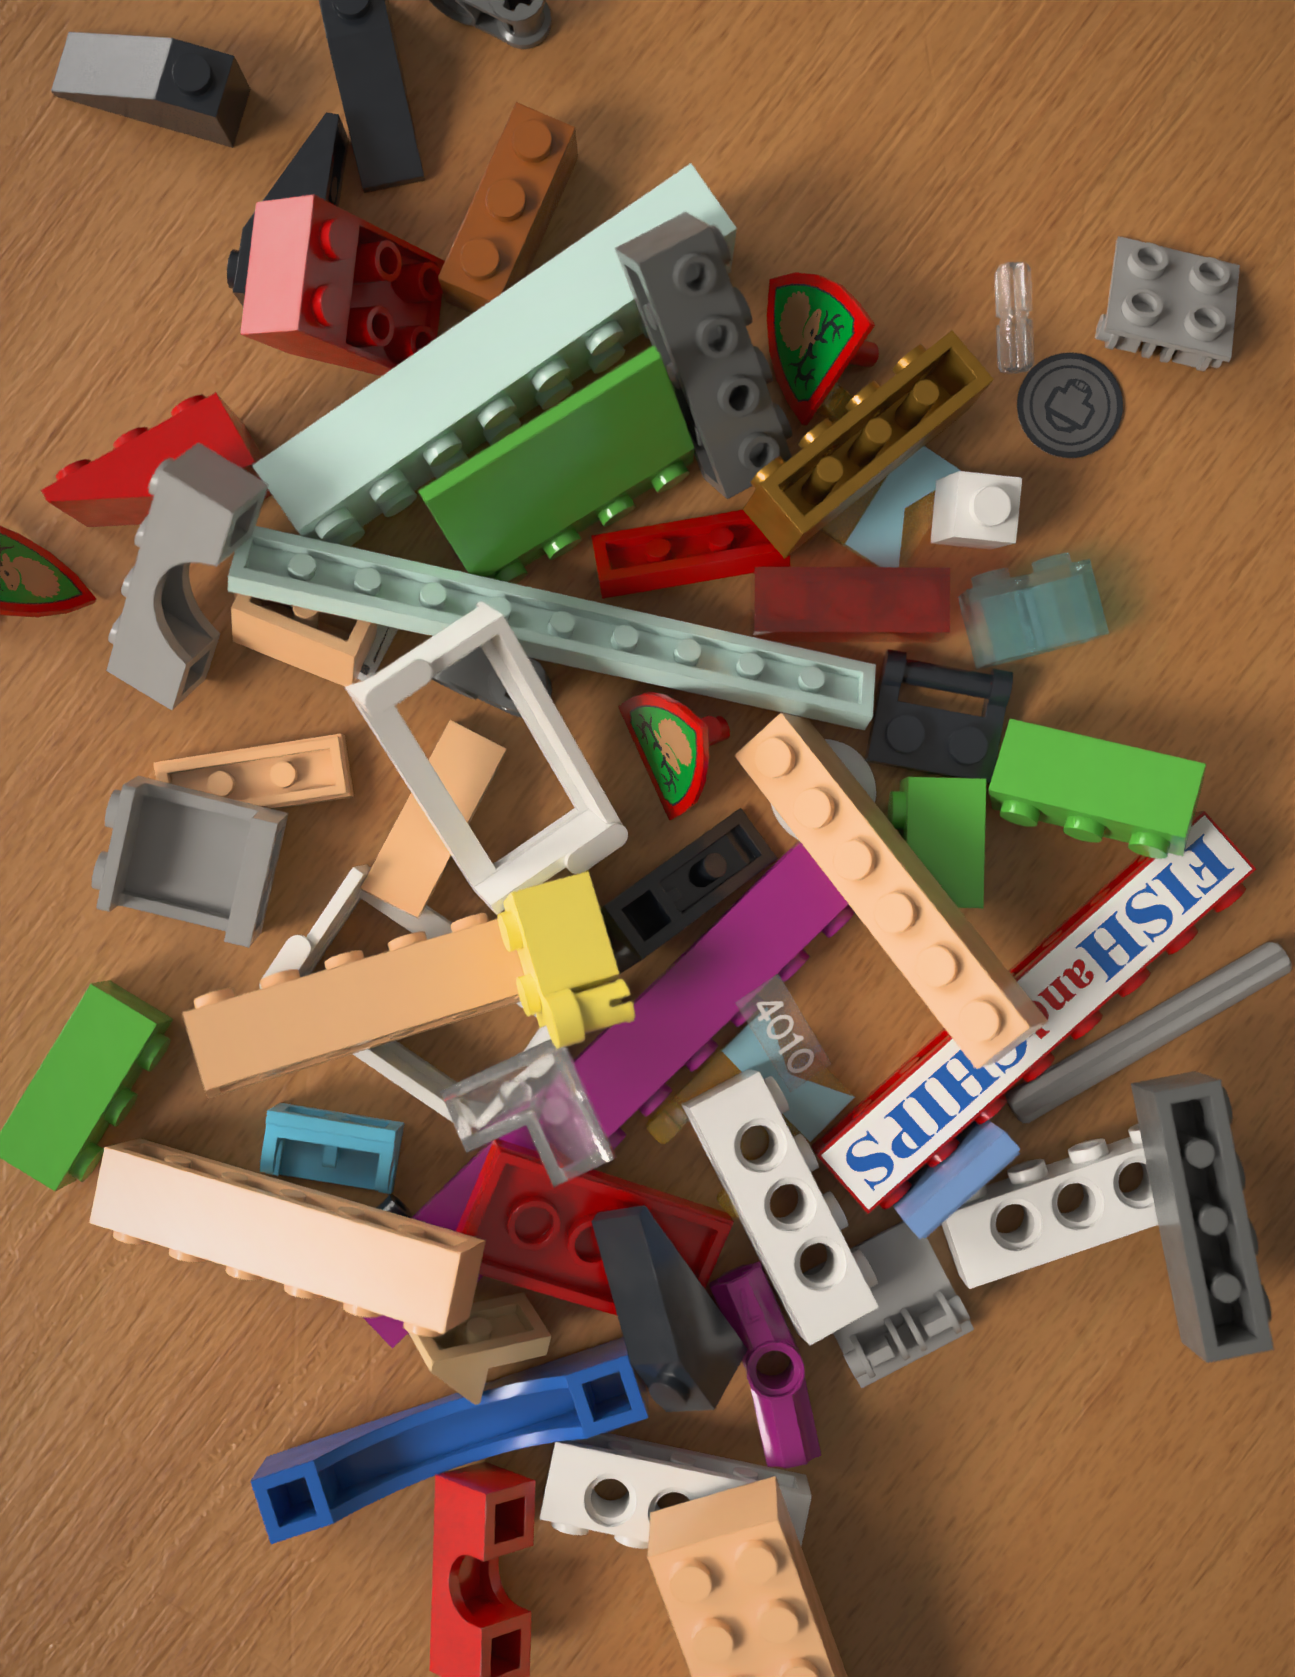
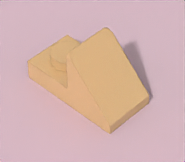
M524 1292L472 1303L469 1319L441 1336H420L408 1331L430 1372L475 1405L481 1402L489 1368L547 1355L551 1340V1334Z

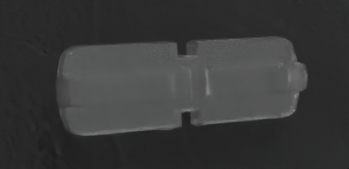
M1025 262L1003 263L999 265L994 274L996 317L1001 318L999 325L996 326L997 366L1001 373L1019 374L1028 372L1034 364L1033 320L1027 318L1029 311H1033L1031 267Z

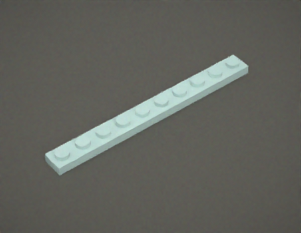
M255 526L252 537L235 550L228 575L229 592L435 636L476 609V604L482 601L504 615L527 657L865 730L873 717L876 664Z

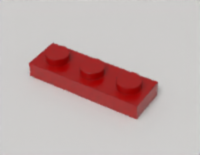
M744 510L591 535L602 599L791 567L790 555L784 559Z

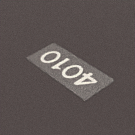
M776 974L736 1002L737 1007L790 1092L832 1064L779 974Z

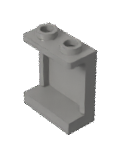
M137 776L125 783L121 791L115 789L108 802L105 814V827L112 828L113 831L108 852L102 851L99 854L92 875V888L100 890L96 908L111 912L117 906H124L226 931L224 942L250 948L262 931L289 813Z

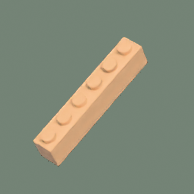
M780 713L734 755L976 1069L998 1062L1049 1022L809 719Z
M480 913L455 921L450 925L452 933L427 939L426 933L422 931L398 937L388 943L390 950L388 952L364 958L362 950L350 951L334 956L324 962L326 970L300 977L298 969L272 974L260 980L262 988L260 990L236 997L234 990L231 988L202 995L194 1000L195 1009L182 1013L207 1098L519 1003L521 1001L516 979L517 977L524 976L517 950L507 951L501 936L498 919L489 921L487 913Z
M141 1138L104 1148L89 1222L114 1230L113 1237L118 1241L138 1245L151 1242L170 1248L169 1255L175 1259L187 1262L213 1261L227 1266L226 1273L235 1278L244 1280L267 1278L285 1284L284 1291L290 1295L306 1299H317L322 1296L344 1302L343 1309L350 1314L368 1318L385 1315L404 1321L403 1327L407 1331L427 1337L441 1336L469 1319L486 1241Z

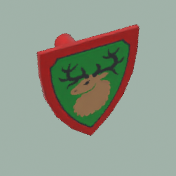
M793 272L769 279L766 319L769 353L775 377L789 406L801 424L807 426L848 364L867 368L876 364L879 357L878 346L874 342L865 341L874 328L875 323L860 302L843 285L823 275Z
M0 526V615L39 618L67 614L96 602L97 598L81 579L52 553L23 535Z
M646 692L629 698L619 705L618 708L670 821L686 813L698 802L706 784L709 747L729 739L730 728L722 716H705L700 719L685 705L665 694Z

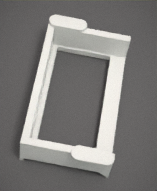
M480 601L476 604V609L365 681L345 686L473 891L498 915V913L505 910L503 902L511 892L543 884L564 868H567L574 874L587 871L623 846L627 841L628 831L620 821L506 618L497 610ZM479 646L485 652L575 807L494 864L395 707L397 703L429 683L432 677Z
M367 864L355 866L351 869L307 937L303 935L290 937L262 979L291 969H298L300 977L310 975L361 899L411 933L425 932L427 939L452 933L450 927L452 922L427 905L420 918L417 919L362 891L361 886L371 867ZM547 1026L539 1028L489 1103L397 1041L360 1051L353 1055L482 1142L527 1074L529 1073L534 1076L543 1074L561 1048L557 1049L554 1046Z

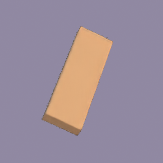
M450 720L429 758V762L469 825L506 755L507 749ZM412 793L363 882L361 890L419 919L452 856Z
M343 734L153 763L155 777L158 781L270 809L354 797L346 740Z

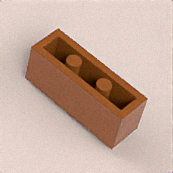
M515 103L438 276L446 303L473 314L526 277L578 159L575 127L523 104Z

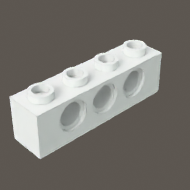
M747 1069L682 1103L681 1105L797 1334L809 1345H812L879 1308L870 1288L878 1284L877 1278L861 1250L858 1249L851 1253L840 1231L848 1226L845 1214L830 1191L823 1195L821 1194L811 1174L812 1171L819 1168L818 1162L803 1135L800 1133L793 1137L781 1114L789 1111V1105L776 1080L772 1076L763 1079L760 1071ZM762 1125L769 1135V1147L762 1157L756 1160H746L740 1150L741 1137L750 1127ZM793 1184L798 1193V1204L795 1210L786 1217H774L770 1209V1199L773 1192L782 1185ZM823 1243L827 1250L825 1266L816 1274L804 1275L800 1269V1257L803 1251L812 1244Z
M1139 1123L1128 1129L1130 1135L1128 1138L1106 1144L1105 1139H1093L1074 1145L1068 1149L1069 1158L1048 1165L1045 1164L1043 1159L1030 1160L1015 1165L1007 1170L1009 1178L987 1186L984 1185L941 1225L958 1275L967 1287L971 1289L1157 1226L1158 1220ZM1140 1162L1143 1168L1141 1184L1131 1192H1121L1118 1183L1121 1171L1131 1163ZM1080 1183L1084 1191L1081 1205L1069 1213L1059 1212L1057 1198L1060 1191L1069 1184ZM1011 1204L1022 1205L1024 1219L1020 1227L1010 1233L997 1232L996 1218L1000 1210Z
M602 1433L587 1439L554 1443L540 1519L550 1521L556 1530L566 1534L585 1535L589 1533V1530L612 1534L616 1541L625 1546L646 1549L648 1548L650 1514L661 1509L657 1505V1501L663 1495L670 1492H678L688 1497L691 1501L776 1476L800 1545H802L812 1495L807 1476L804 1474L620 1435ZM616 1479L622 1482L628 1491L620 1499L605 1500L595 1492L594 1487L602 1480Z

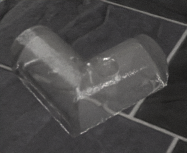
M551 1039L440 1091L466 1153L527 1126L553 1187L617 1158L568 1047L557 1049Z

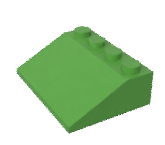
M653 345L419 490V493L469 574L517 584L528 575L525 566L545 554H547L550 560L566 554L582 541L578 533L599 520L604 527L609 526L633 511L636 507L633 499L654 487L657 493H662L684 480L690 473L686 466L693 463L694 445L662 357Z

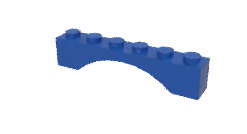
M624 1337L487 1382L484 1386L481 1402L478 1405L471 1403L461 1394L455 1393L267 1456L250 1482L270 1543L274 1544L334 1524L357 1510L396 1491L465 1464L530 1446L587 1439L649 1418V1396L643 1380L631 1366Z

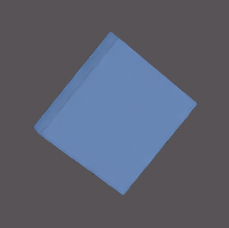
M974 1120L956 1137L959 1145L951 1155L934 1167H930L926 1163L908 1180L911 1183L910 1189L893 1207L919 1239L922 1237L925 1239L1020 1154L1018 1151L1021 1149L1005 1131L988 1120L978 1125Z

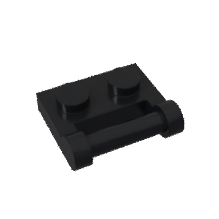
M887 649L881 669L865 761L950 778L986 779V784H990L996 766L1005 711L1011 695L1013 672L994 668L990 674L907 659L906 652ZM901 684L983 698L984 703L981 717L898 701Z

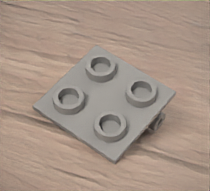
M1118 236L1115 246L1107 313L1102 314L1099 319L1095 339L1105 341L1106 349L1113 350V348L1132 353H1136L1142 341L1141 356L1148 359L1153 354L1156 346L1159 345L1162 346L1160 362L1168 363L1172 357V362L1195 367L1198 371L1204 372L1208 366L1218 369L1222 361L1229 362L1232 357L1240 265Z
M904 1221L850 1248L851 1253L858 1249L861 1250L878 1281V1284L870 1288L879 1308L833 1333L861 1389L974 1330L967 1310L959 1296L956 1295L927 1237L919 1239ZM826 1261L803 1274L813 1275L818 1273L825 1266Z

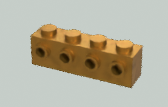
M953 330L929 349H926L922 344L917 345L893 367L892 371L896 374L881 387L876 381L869 383L848 402L846 408L849 412L834 424L828 418L820 422L798 443L802 450L787 462L780 456L775 458L751 480L750 483L755 488V491L743 510L784 559L968 411L994 381V378Z

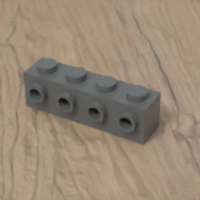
M684 212L616 247L615 250L651 344L655 346L662 357L692 439L694 455L703 479L725 498L729 499L753 486L750 482L754 476L775 458L780 456L785 462L792 458L786 440L792 438V430L783 410L778 404L772 402L767 384L773 381L770 366L761 350L757 346H753L746 327L752 323V314L748 303L737 287H732L725 265L731 263V254L726 240L715 225L710 226L693 215Z
M1192 1071L1131 1083L1181 1342L1206 1363L1274 1350L1269 1322L1272 1318L1271 1306L1268 1295L1261 1284L1256 1256L1259 1252L1258 1239L1253 1224L1247 1215L1243 1194L1246 1185L1245 1173L1241 1160L1235 1152L1230 1128L1233 1119L1232 1107L1221 1080Z

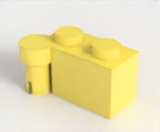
M589 871L511 892L503 902L505 912L498 913L501 936L507 951L517 950L524 976L517 977L516 982L522 1007L527 1016L536 1014L540 1028L547 1026L554 1046L559 1049L583 1042L586 1033L619 1023L634 1021L633 1002L618 1005L622 1003L621 999L630 995V992L624 980H618L619 971Z

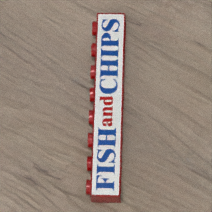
M1205 811L1195 812L1183 856L1168 853L1167 858L1156 859L1139 854L1008 970L1049 1022L998 1062L979 1069L975 1068L948 1031L943 1028L811 1145L813 1151L868 1214L878 1205L882 1210L890 1208L908 1192L911 1183L907 1179L925 1163L930 1167H934L953 1153L959 1145V1141L955 1136L972 1121L975 1120L980 1125L995 1116L1007 1102L1003 1094L1017 1081L1023 1078L1025 1082H1030L1041 1075L1055 1060V1056L1051 1051L1069 1035L1073 1040H1076L1093 1029L1103 1017V1014L1098 1009L1115 994L1118 993L1120 997H1125L1139 988L1151 974L1146 967L1165 951L1168 955H1172L1185 947L1199 931L1194 924L1211 909L1216 913L1221 912L1237 901L1246 891V887L1241 882L1251 875L1256 868Z

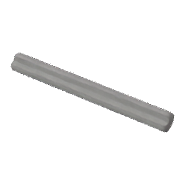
M1267 942L1046 1069L1032 1081L1024 1082L1008 1091L1006 1099L1011 1111L1022 1123H1030L1290 973L1292 963L1288 955L1278 943Z

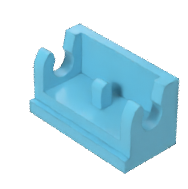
M279 1103L267 1110L260 1172L276 1176L285 1175L372 1189L381 1193L391 1194L393 1192L404 1122Z

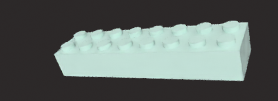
M691 163L252 465L262 481L268 484L269 491L296 530L303 537L348 547L352 546L364 535L365 531L362 527L381 513L386 517H391L401 512L416 499L417 494L414 491L434 477L436 479L442 477L468 461L467 454L484 442L488 441L490 445H493L516 431L521 425L519 418L536 406L540 405L542 409H548L559 403L572 391V381L590 369L597 374L611 367L624 355L625 349L623 346L644 333L646 338H649L617 256L616 247L687 212L710 226L715 225L720 230L731 254V263L725 265L729 274L732 267L737 228Z

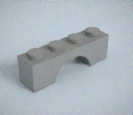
M199 442L177 459L167 458L164 460L150 481L149 493L154 496L149 515L144 519L136 533L135 545L140 548L135 566L130 570L123 582L121 594L126 597L123 612L115 621L108 637V641L113 644L106 671L170 710H173L206 679L220 637V633L204 616L194 598L189 578L190 562L218 566L250 539L268 488L267 483Z

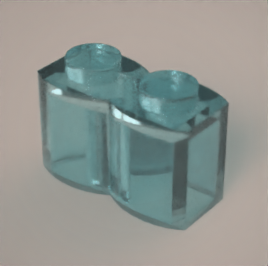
M1062 553L1033 562L1032 568L1034 573L1010 578L1008 568H1002L972 577L971 583L973 588L959 595L958 601L976 670L1084 644L1109 634L1090 559L1071 562L1070 554Z

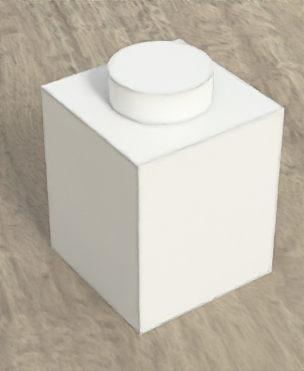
M958 471L936 480L930 543L990 550L1015 544L1022 478Z

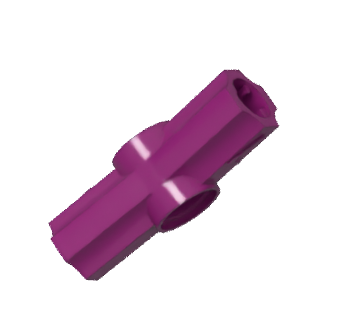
M760 1261L747 1265L743 1264L723 1273L722 1276L710 1282L709 1286L719 1310L748 1349L742 1363L751 1390L767 1467H782L784 1469L805 1465L810 1460L821 1456V1449L804 1374V1363L797 1343L792 1337ZM769 1351H781L790 1357V1362L782 1373L766 1375L756 1368L759 1358Z

